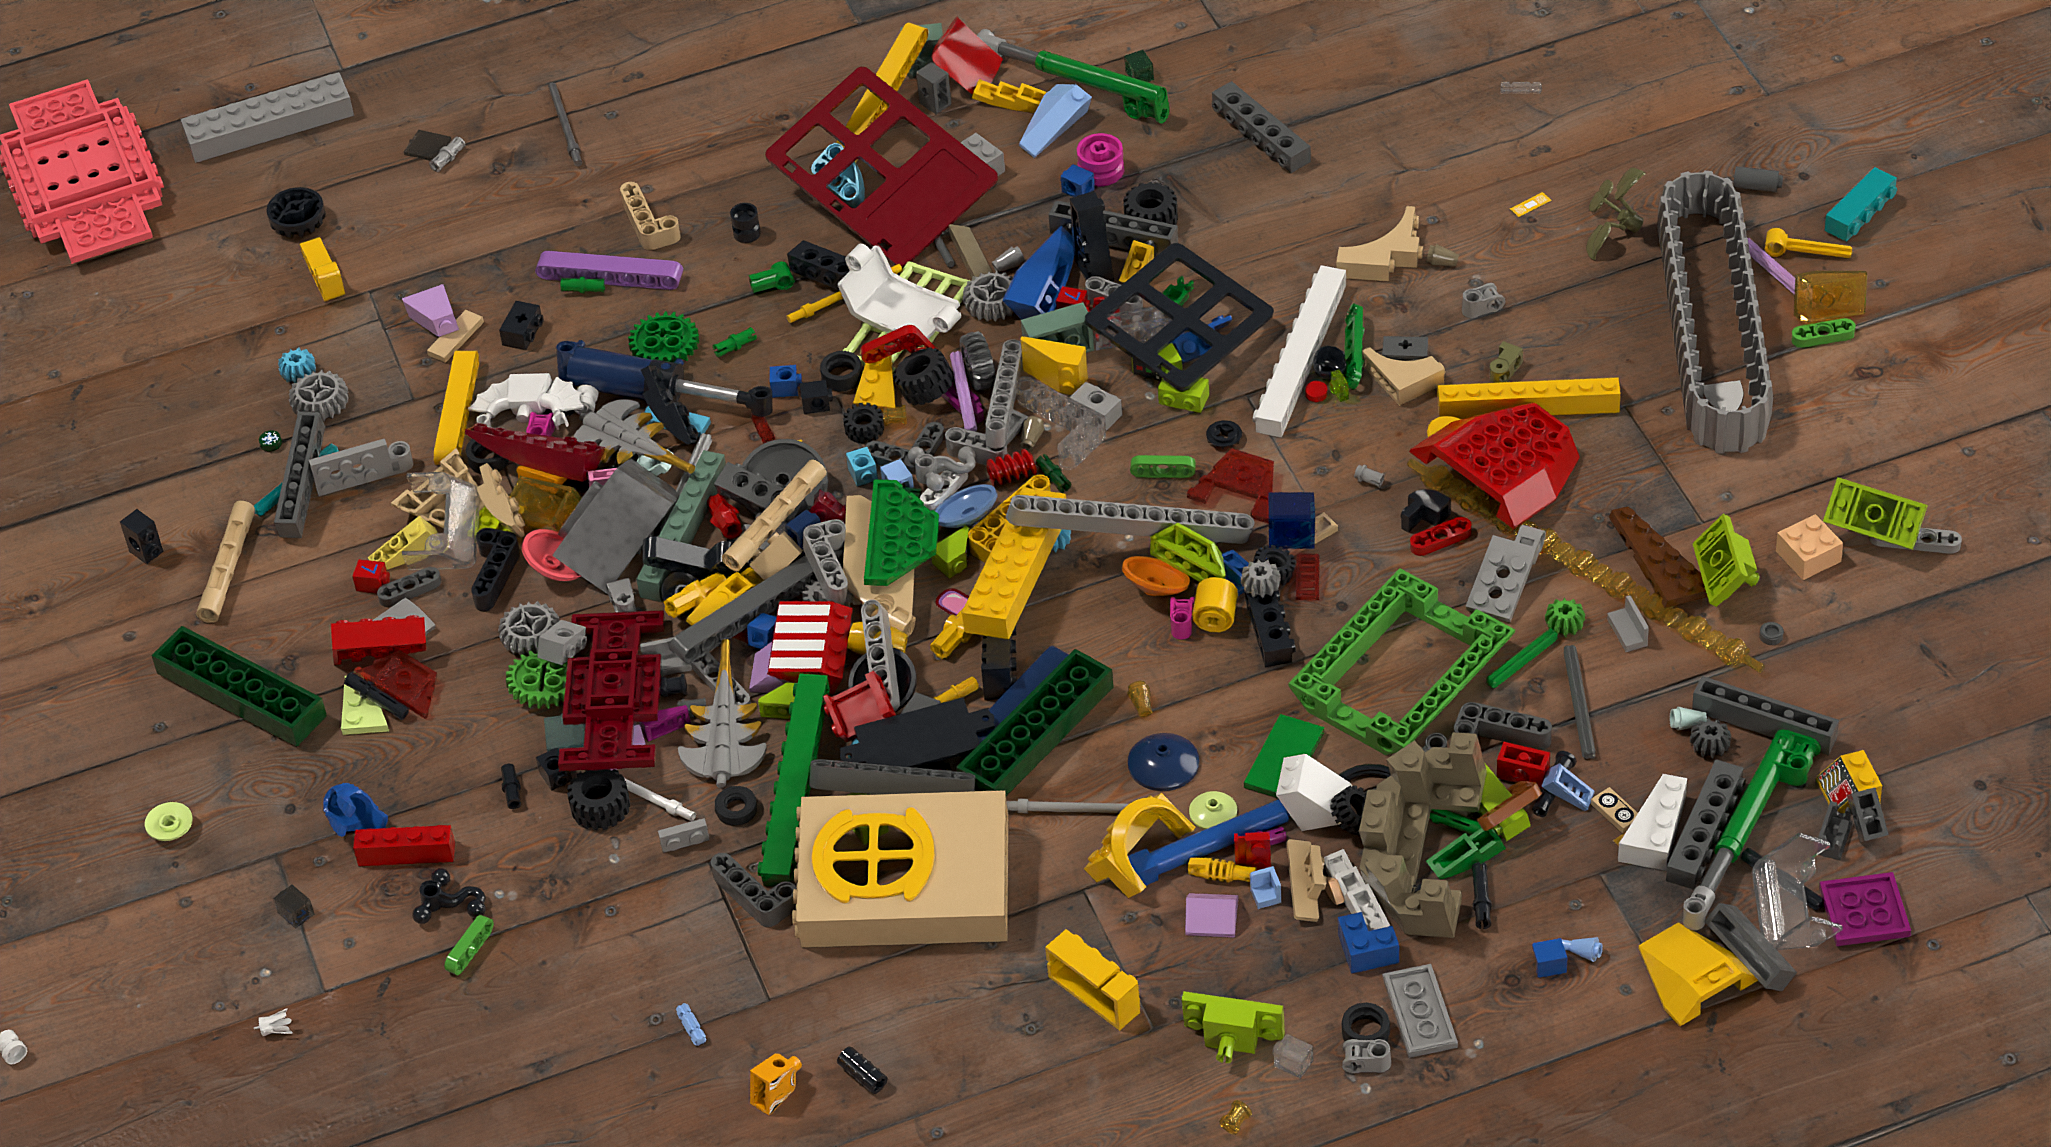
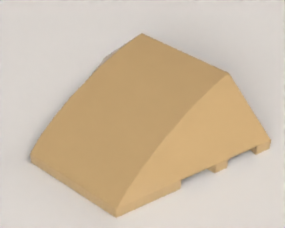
M457 448L442 459L440 467L413 490H405L391 502L392 506L417 517L420 516L424 520L451 532H456L485 507L476 487L478 486L468 472L466 464L463 463Z

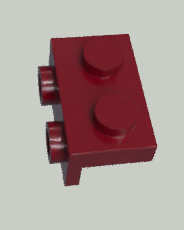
M819 489L814 495L813 506L808 511L815 513L821 522L840 520L845 524L846 505L843 506L831 493H825Z

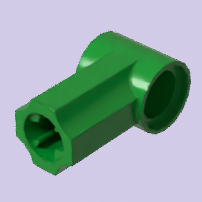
M783 261L774 263L770 270L748 275L753 293L774 287L786 290L794 284L790 268Z

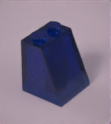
M1268 492L1269 548H1271V545H1275L1277 549H1279V546L1283 547V549H1315L1314 492Z

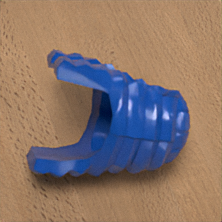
M342 783L335 785L327 791L324 797L323 811L329 820L330 826L338 836L343 837L346 835V832L359 829L385 828L387 825L388 815L380 811L378 806L373 803L372 798L354 786V784Z

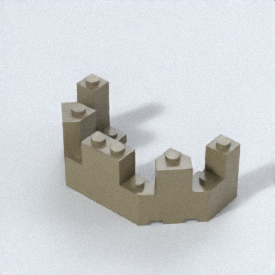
M1455 732L1452 733L1449 748L1432 747L1427 752H1424L1414 740L1386 759L1391 776L1379 783L1376 790H1368L1359 828L1364 846L1360 871L1365 884H1369L1382 908L1398 923L1400 929L1408 935L1454 938L1462 900L1461 890H1450L1447 880L1423 879L1421 890H1418L1416 893H1414L1416 887H1413V885H1416L1431 809L1479 812L1487 770L1477 734Z

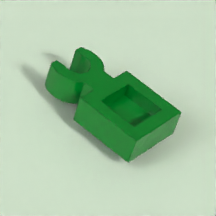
M1181 276L1177 279L1176 286L1170 284L1162 294L1182 307L1189 298V292L1194 289V281L1191 280L1188 284H1184V277Z

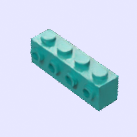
M1874 167L1826 214L1824 231L1847 242L1853 235L1859 232L1865 223L1871 220L1877 211L1883 208L1889 199L1896 195L1897 177Z

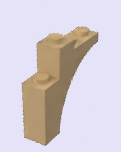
M1406 206L1404 216L1399 224L1385 236L1359 246L1339 247L1336 262L1337 269L1346 270V278L1389 281L1390 272L1394 273L1395 266L1417 268L1418 259L1423 258V246H1419V237H1417V231H1414V228L1418 229L1419 216H1415V207Z

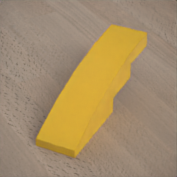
M979 79L972 99L1010 110L1035 113L1047 92L1021 83L1020 88L1002 81H1000L999 86Z

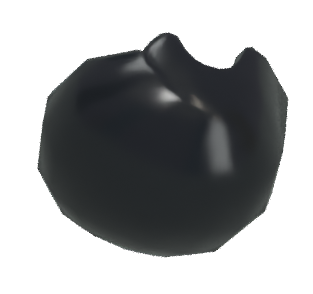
M1334 346L1320 347L1316 351L1313 360L1316 374L1326 380L1341 378L1347 366L1345 353Z

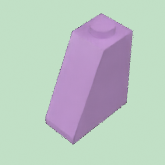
M443 284L402 298L408 316L436 336L440 337L459 330Z

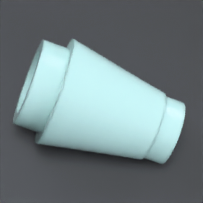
M1677 707L1670 711V726L1677 730L1693 728L1699 720L1707 721L1706 712Z

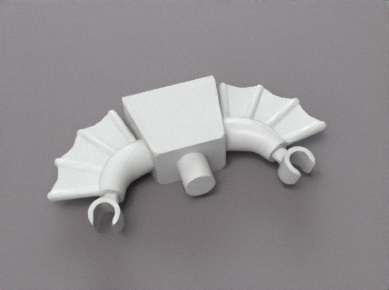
M549 373L510 374L507 380L502 383L491 384L487 391L477 394L476 401L468 407V410L486 413L477 417V423L486 424L487 427H491L490 419L494 418L501 411L511 409L513 414L517 415L516 419L519 422L527 423L531 412L542 415L547 408L552 410L554 415L552 420L557 430H559L560 424L565 423L566 427L569 426L563 411L581 409L584 405L580 402V395L582 393L573 388L572 382L562 381L559 377H556L553 381Z

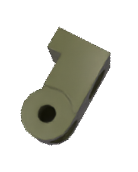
M1505 341L1501 343L1498 359L1490 363V381L1492 383L1508 382L1523 363V348Z

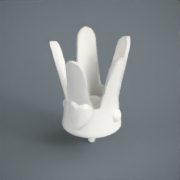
M288 1008L268 1017H259V1026L254 1027V1029L260 1028L262 1036L272 1033L292 1034V1031H289V1027L284 1026L291 1023L290 1018H285Z

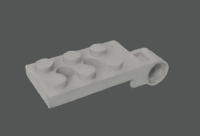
M384 438L310 459L309 463L318 496L406 472L412 468L413 459L408 443L397 441L387 448ZM362 464L357 468H353L354 465ZM335 470H340L336 474H331Z
M1522 525L1515 541L1493 535L1465 606L1466 610L1474 612L1478 609L1493 618L1511 623L1531 567L1535 565L1544 545L1546 532ZM1502 569L1510 571L1509 576L1506 578H1500L1497 574ZM1493 590H1500L1502 592V595L1496 599L1489 596Z

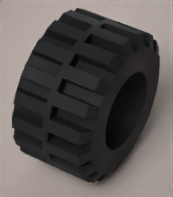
M1148 182V184L1141 183L1139 186L1132 187L1131 191H1127L1126 196H1124V215L1172 225L1177 224V197L1174 191L1169 189V186H1162L1158 182L1156 184L1153 182Z
M936 348L920 349L906 356L897 365L898 367L894 370L895 374L893 375V379L903 397L912 405H924L925 403L933 402L945 394L954 381V373L943 353Z
M611 769L585 770L583 773L580 771L576 774L577 778H572L570 781L571 785H568L567 788L568 800L573 819L579 825L583 824V828L588 829L592 827V830H598V828L606 830L608 826L614 827L618 821L622 822L625 819L624 815H628L630 799L624 776L619 774V771L616 769L612 771ZM597 797H604L602 799L592 800Z

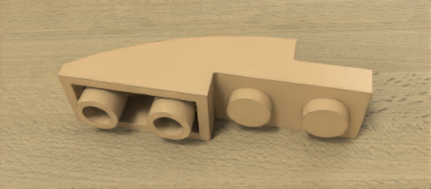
M487 463L480 466L484 484L476 488L482 502L508 531L518 537H524L523 526H525V523L520 514H518L520 509L518 502L514 497L510 498L501 486L502 477L497 469L493 470Z

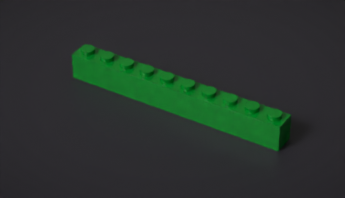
M799 674L798 683H794L793 696L795 699L794 702H790L789 716H791L790 722H786L785 727L787 740L782 742L781 754L783 755V760L778 762L777 772L779 780L774 782V795L776 796L775 801L770 803V815L772 816L771 821L766 823L767 841L762 843L763 862L758 864V876H761L763 886L775 887L782 882L793 883L794 869L797 864L795 862V848H798L796 827H799L797 807H801V797L810 796L811 761L817 759L825 718L823 705L826 702L823 696L829 695L830 691L827 675Z

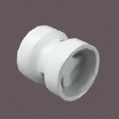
M590 385L579 386L577 391L582 393L580 395V402L584 407L574 411L578 414L594 412L595 402L599 394L598 390Z
M5 1030L0 1033V1053L3 1059L8 1064L20 1062L27 1054V1047L22 1041H19L18 1036L13 1030Z

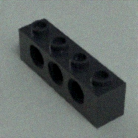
M805 240L801 241L787 253L790 271L840 290L838 283L850 271L845 260L846 256Z
M1244 590L1246 606L1265 668L1293 663L1292 653L1296 652L1294 639H1289L1288 636L1291 635L1288 621L1284 622L1283 619L1285 618L1284 606L1278 603L1280 601L1279 590L1274 591L1272 596L1265 594L1263 598L1261 595L1253 598L1251 593H1246Z

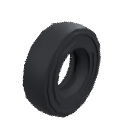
M728 787L722 790L715 799V813L720 821L728 825L745 824L753 819L757 812V799L753 791L747 787ZM735 800L745 803L744 808L739 811H730L727 808V805Z

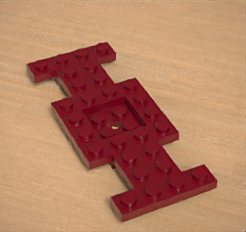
M664 610L572 614L571 623L586 627L585 636L593 635L590 657L568 658L562 717L563 725L585 724L584 747L560 748L559 771L655 767V744L633 745L634 722L658 721L662 667L661 654L639 655L641 633L664 632Z

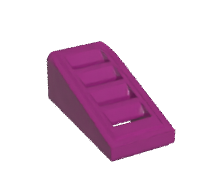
M686 705L659 710L658 721L639 722L642 733L648 742L682 728L685 724H691Z

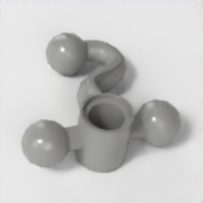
M969 446L962 447L958 452L959 460L965 464H959L946 456L933 457L930 454H925L924 450L920 447H913L908 452L909 461L915 464L917 481L927 484V487L932 491H939L944 485L943 477L939 475L940 472L948 470L959 475L972 471L976 464L975 451Z

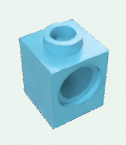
M868 447L846 453L848 470L856 486L878 479L876 464Z

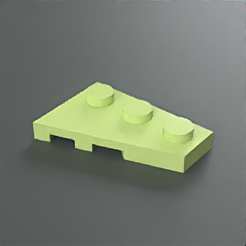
M368 674L358 675L367 682L370 681ZM344 684L342 734L389 731L381 707L367 698L363 699L357 691Z

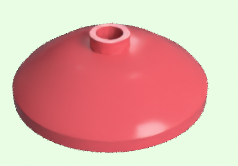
M539 529L526 535L522 543V553L527 563L537 573L555 581H572L581 577V575L552 556L564 540V538L558 535L559 532Z

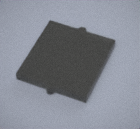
M418 130L413 139L409 140V144L404 150V155L431 161L440 153V149L447 146L452 139L450 136Z

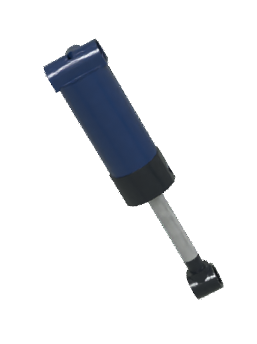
M582 340L578 342L562 341L556 346L558 377L562 381L572 382L574 389L581 385H590L595 387L598 392L645 400L642 393L648 391L649 387L641 369L647 366H656L664 376L663 382L665 387L670 390L673 396L672 403L678 402L681 393L743 404L746 405L747 409H751L753 415L758 417L768 416L773 411L772 390L769 387L757 386L745 392L684 380V362L681 359L669 362L585 347L586 344Z

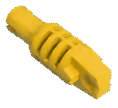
M1190 858L1188 863V874L1207 880L1211 877L1214 881L1218 878L1221 882L1225 879L1228 883L1233 880L1250 882V873L1257 870L1256 867L1235 865V862L1230 860L1228 863L1223 859L1220 862L1216 858L1214 861L1212 858Z

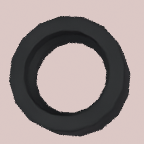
M836 351L824 357L820 364L821 379L826 380L828 389L832 388L833 391L842 392L854 389L859 385L863 373L862 364L859 357L854 353ZM843 366L854 369L844 376H836L829 373L834 368Z
M474 439L470 440L465 451L469 467L474 472L481 474L479 467L486 463L493 470L497 469L498 472L507 466L509 460L498 454L488 459L475 457L479 452L487 448Z
M1367 1002L1357 1003L1349 1007L1342 1018L1344 1041L1351 1039H1381L1386 1042L1388 1041L1390 1034L1389 1017L1380 1006ZM1370 1019L1379 1023L1381 1028L1372 1035L1364 1036L1353 1032L1351 1025L1358 1020Z

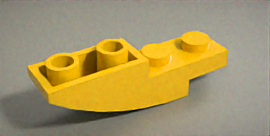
M751 567L742 573L736 571L694 609L686 622L691 626L764 580Z

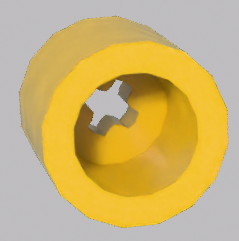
M1211 577L1202 580L1197 586L1192 613L1194 623L1199 628L1209 632H1223L1229 629L1234 622L1238 599V589L1236 586L1223 578Z

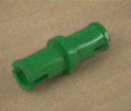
M580 277V279L561 278V291H580L581 294H585V291L604 292L605 279H586L585 277Z
M749 327L736 335L734 333L729 335L726 340L712 346L713 350L717 349V351H714L715 355L721 357L730 351H738L741 349V346L755 341L757 336H752L755 333L754 329Z

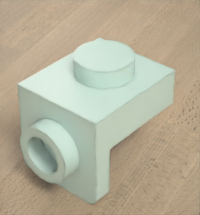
M640 455L637 463L656 476L661 473L665 474L672 466Z

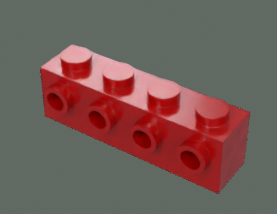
M451 825L367 828L355 830L353 849L358 866L454 862L455 839Z

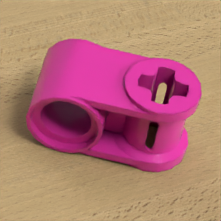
M531 412L526 432L552 436L555 430V424L552 420L553 413L541 415Z
M1171 597L1170 599L1171 634L1176 639H1186L1192 634L1194 597H1190V599H1175V597Z

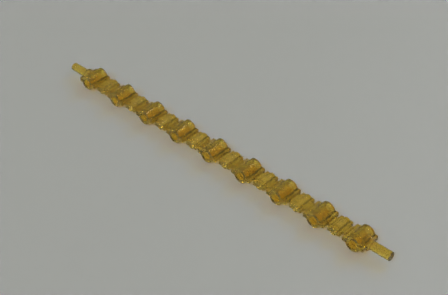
M1412 458L1407 462L1408 467L1423 475L1420 477V481L1424 483L1426 488L1436 489L1437 491L1442 489V493L1447 497L1453 499L1456 497V502L1459 503L1463 510L1467 512L1478 510V514L1488 520L1493 518L1492 523L1495 524L1500 532H1509L1511 534L1515 531L1517 536L1522 525L1538 529L1539 526L1528 520L1517 528L1512 529L1496 517L1500 506L1498 501L1489 500V496L1478 486L1466 488V484L1462 480L1453 479V475L1449 473L1445 466L1434 465L1433 467H1426ZM1550 528L1540 529L1546 532L1540 555H1548L1552 552L1551 557L1556 561L1562 563L1566 561L1565 566L1569 568L1573 575L1585 577L1589 574L1588 578L1592 582L1599 585L1604 582L1602 588L1606 589V592L1612 598L1619 597L1622 599L1624 596L1630 595L1636 606L1641 604L1640 610L1643 611L1648 619L1660 621L1664 618L1663 622L1668 627L1675 629L1679 626L1677 632L1687 642L1698 643L1702 640V645L1707 650L1714 651L1718 649L1716 655L1726 665L1733 664L1736 666L1738 663H1744L1759 673L1764 670L1765 665L1747 655L1750 649L1741 639L1729 638L1725 641L1726 636L1722 632L1715 629L1710 632L1712 626L1708 625L1703 617L1691 615L1687 618L1688 614L1683 609L1677 607L1673 609L1674 606L1664 608L1661 595L1653 593L1649 596L1650 591L1640 585L1635 587L1636 582L1632 580L1628 573L1616 571L1614 574H1611L1612 569L1602 563L1598 565L1599 560L1595 559L1590 551L1579 549L1575 552V547L1570 543L1563 542L1560 544L1562 539L1558 537L1554 530Z

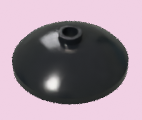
M893 648L900 698L898 710H900L910 701L915 692L917 672L911 659L902 651ZM867 653L862 655L854 664L849 676V689L867 680L865 674L869 673ZM881 653V654L877 657V660L882 659L883 656H884V653ZM887 675L881 677L882 682L886 680Z

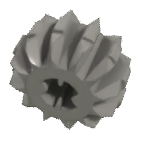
M1258 559L1257 563L1249 561V565L1243 567L1241 584L1245 592L1251 593L1253 598L1257 595H1261L1263 598L1265 594L1272 596L1273 592L1278 590L1281 578L1276 564H1270L1268 560L1261 562Z

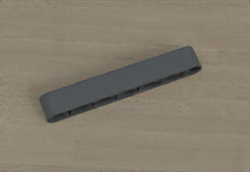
M817 759L811 761L810 787L822 790L876 795L974 792L975 775L964 772Z

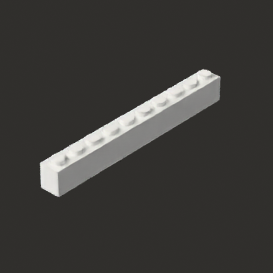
M1321 265L1318 273H1314L1312 287L1308 288L1306 292V301L1301 303L1299 317L1294 319L1293 331L1288 333L1286 347L1281 349L1280 361L1275 363L1273 377L1268 379L1266 393L1261 395L1260 407L1254 411L1253 422L1256 423L1257 433L1282 438L1313 365L1315 353L1323 342L1346 288V270Z

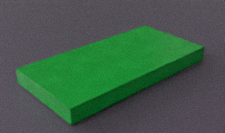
M1280 714L1244 781V788L1278 798L1276 793L1284 758L1302 754L1312 757L1325 732L1324 727Z

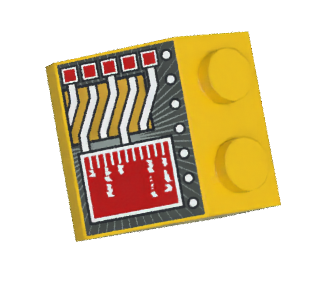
M1864 750L1841 755L1816 777V781L1828 805L1830 801L1836 802L1838 804L1837 811L1840 813H1845L1846 808H1850L1847 795L1875 787L1879 802L1881 801L1882 784Z

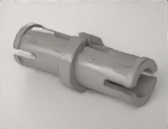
M455 137L447 146L442 147L439 151L440 153L429 162L431 169L439 172L449 161L452 162L456 154L465 147L463 139Z

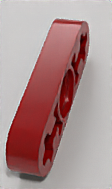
M1457 517L1416 533L1410 538V550L1414 555L1424 556L1465 540L1471 536V521L1465 517ZM1445 534L1447 537L1444 539H1437L1435 535Z

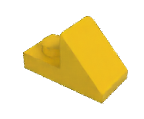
M1133 240L1119 281L1125 283L1153 260L1154 247Z

